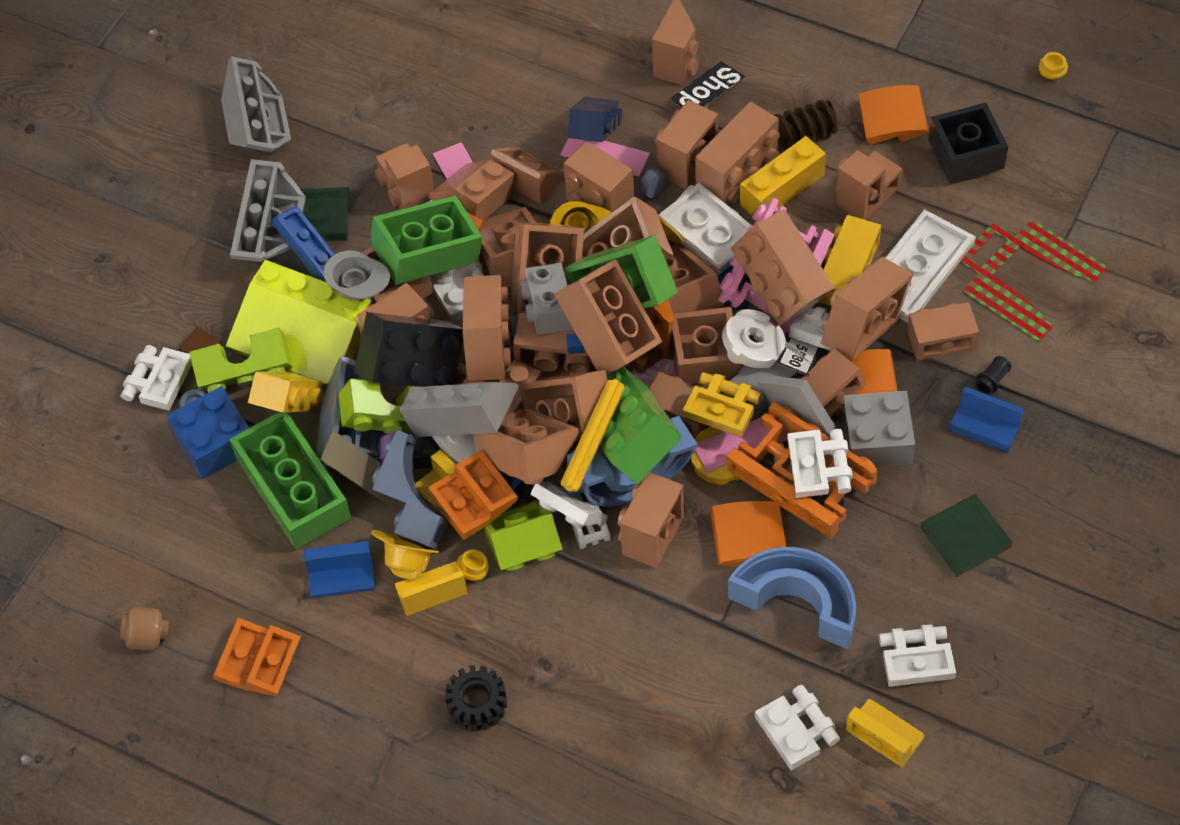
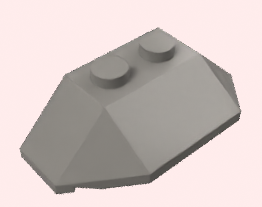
M231 56L228 60L221 97L229 144L274 152L288 144L291 140L283 97L272 81L261 72L262 68L258 62Z
M251 159L230 259L261 262L292 249L271 222L274 217L295 206H298L303 213L306 198L294 180L286 173L285 168L280 162Z

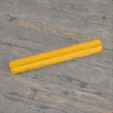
M617 379L607 381L562 478L561 486L569 492L579 490L625 390L624 384L620 383Z

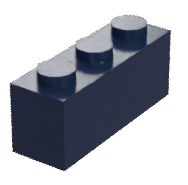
M594 97L582 98L570 108L567 138L603 142L616 131L617 126H621L623 110L618 108L619 100Z

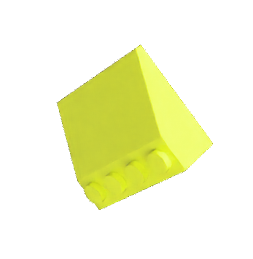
M265 260L250 282L226 343V349L249 357L252 350L249 335L279 327L284 333L293 367L285 371L322 381L321 386L327 387L338 359L341 356L352 359L359 349L361 334L356 315L373 305L372 299H345L327 282Z

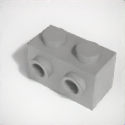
M556 263L524 268L525 281L520 282V292L522 300H528L529 304L525 305L528 323H534L536 335L573 330L554 293L567 287L562 264Z

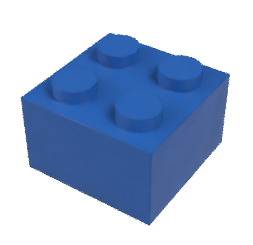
M222 386L166 415L173 436L202 480L237 461L229 439L247 430L249 426Z

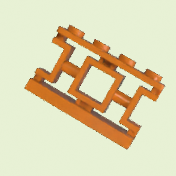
M772 402L769 406V412L761 417L762 427L770 432L755 449L743 441L738 445V449L734 447L726 456L727 471L829 539H832L839 530L840 522L843 523L846 519V509L838 504L846 493H839L837 482L832 481L828 482L831 494L825 500L824 506L810 498L811 496L796 498L793 474L786 470L791 463L789 447L786 449L777 443L778 439L783 435V429L788 433L820 430L822 441H829L831 439L824 435L822 430L814 423H806L798 418L791 408L784 405L781 407L777 403ZM849 451L846 457L847 464L852 469L853 479L850 480L851 487L853 486L866 494L869 487H873L877 482V469L868 458L864 456L858 457ZM768 452L778 458L777 462L772 466V472L759 464ZM824 455L826 468L835 467L833 456Z

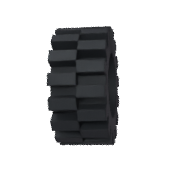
M475 665L469 666L470 672L466 673L464 668L458 670L459 677H456L454 674L450 678L451 684L447 683L445 688V700L449 715L452 716V721L455 724L460 722L461 728L465 730L470 725L472 731L478 732V726L480 725L483 726L484 731L489 729V722H492L494 726L499 723L498 716L503 718L505 714L504 708H507V696L503 680L500 676L497 678L496 671L491 669L488 673L487 667L482 665L480 666V671H476ZM483 689L489 694V700L481 707L471 708L464 703V696L470 690Z

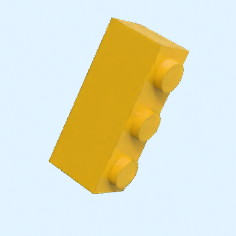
M805 136L740 183V206L753 216L761 203L766 205L773 197L779 200L777 207L785 205L825 175L826 153Z
M847 215L843 225H837L833 237L835 244L833 249L828 248L823 260V265H825L823 271L834 286V289L823 297L819 303L829 305L833 294L838 289L842 290L845 288L852 277H858L862 274L864 268L871 264L880 243L881 224Z
M255 372L248 403L282 413L315 411V408L319 406L322 400L323 390L320 388L322 381L291 372Z

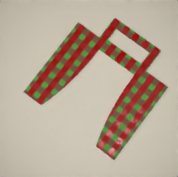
M1033 219L1016 236L993 223L960 260L961 263L979 274L962 292L1040 342L1053 326L1032 304L993 274L1019 247L1065 272L1094 283L1109 267ZM995 233L1008 240L983 266L971 260Z

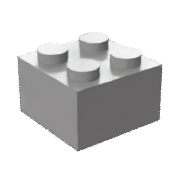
M907 390L843 396L842 420L845 440L848 443L850 452L858 457L864 456L868 458L875 467L913 464L915 439Z

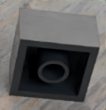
M986 102L931 117L928 140L949 183L1005 169L1008 145Z

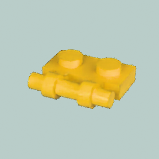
M703 372L699 384L708 388L694 386L683 408V417L742 438L754 413V406L746 402L759 404L762 392L753 390L751 385L743 382L739 385L725 380L723 375L717 373L711 375ZM720 392H724V393L730 394V395L734 396V398H730V397H727V396H725V395H722V394H720Z

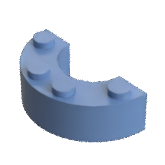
M679 416L670 420L682 438L650 471L669 480L686 465L698 445ZM597 449L580 488L591 503L598 506L611 507L631 502L633 500L631 499L632 491L636 483L610 463L607 456H602L599 449ZM575 450L567 455V466L569 465Z
M773 548L751 556L739 565L728 580V599L758 611L765 602L776 596L792 595L801 597L812 604L819 614L818 637L849 650L854 635L856 617L855 595L845 574L826 557L802 548Z

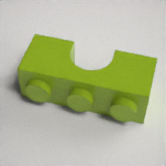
M278 327L249 335L252 346L251 354L247 360L238 364L228 362L225 349L220 344L189 352L198 388L209 393L220 386L224 390H226V386L238 383V386H246L253 383L255 372H286L285 370L293 368L282 330Z
M350 379L338 393L342 427L354 428L357 431L379 430L386 434L395 433L396 430L414 434L401 414L400 408L410 389L417 386H407L397 397L396 405H392L383 398L380 383Z

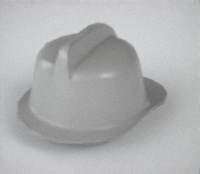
M350 250L339 252L329 258L323 272L326 282L341 297L348 300L373 297L383 291L390 280V273L385 265L363 253Z

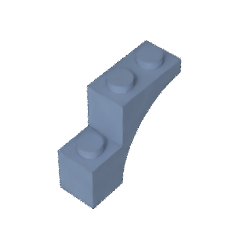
M396 430L395 435L391 436L387 441L385 447L386 457L382 466H378L373 475L374 486L372 489L406 504L404 509H401L395 518L394 525L396 529L394 533L438 550L449 521L436 514L426 505L415 486L412 474V455L417 439L407 433Z

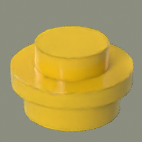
M1050 52L1040 60L1038 68L1042 76L1056 80L1066 75L1068 63L1062 54Z
M468 550L459 556L456 569L463 572L465 579L478 581L487 575L489 565L486 556L482 552Z

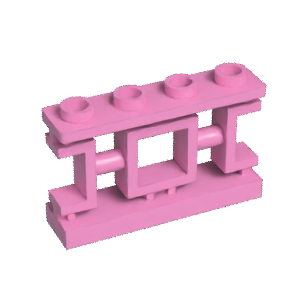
M774 197L766 205L761 203L752 219L756 220L754 225L783 209L786 211L787 208L784 206L777 207L779 200ZM811 225L803 233L800 231L799 233L806 244L809 245L808 247L821 266L834 234L825 228L818 233L816 231L817 227ZM750 226V227L747 229V231L745 232V234L752 228V226ZM733 257L730 263L733 266L732 272L727 273L719 286L723 291L718 301L724 304L729 300L732 302L731 306L737 308L745 299L765 311L766 315L771 317L769 322L776 328L778 325L777 321L770 315L765 302L753 286L745 282L738 288L744 274L747 277L748 275L743 267L738 264L735 257ZM796 318L780 326L784 335L790 331L791 325Z

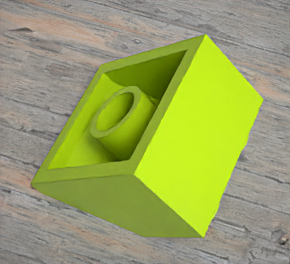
M540 500L508 509L483 528L495 562L501 570H517L525 565L524 562L533 559L539 561L547 560L555 556V552L563 550L553 515L549 510L539 505Z

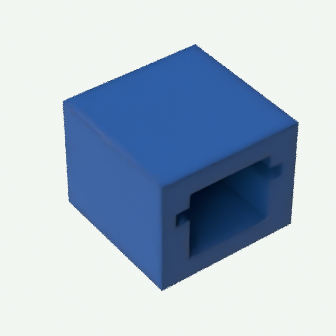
M576 333L566 334L568 354L584 353L583 345Z

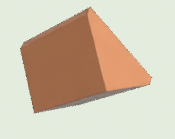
M520 147L492 149L490 153L492 159L515 173L512 190L541 205L565 177L563 169Z

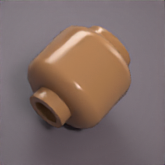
M131 607L127 614H122L120 640L125 641L127 648L153 651L159 647L160 640H167L168 620H162V613L158 608Z

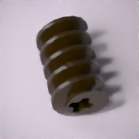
M828 99L826 101H816L815 106L812 103H808L804 109L796 107L793 112L787 110L783 113V116L774 114V116L779 118L778 143L781 146L786 141L788 146L791 147L794 145V138L800 141L806 134L811 141H815V131H818L821 137L824 138L827 135L826 128L828 127L832 134L837 133L836 113Z

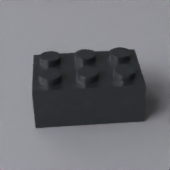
M366 312L354 373L374 383L417 387L454 385L463 343V328L442 320Z

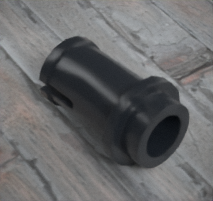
M995 356L987 369L976 376V388L981 393L987 395L996 392L999 388V382L1011 370V363L1003 356Z

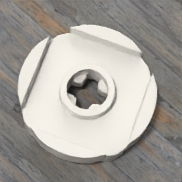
M750 309L737 312L734 317L728 320L722 332L723 344L728 351L727 357L735 364L742 363L753 368H771L785 348V336L779 325L775 328L769 322L771 317L763 312ZM749 335H753L754 339L759 342L756 343L750 340Z

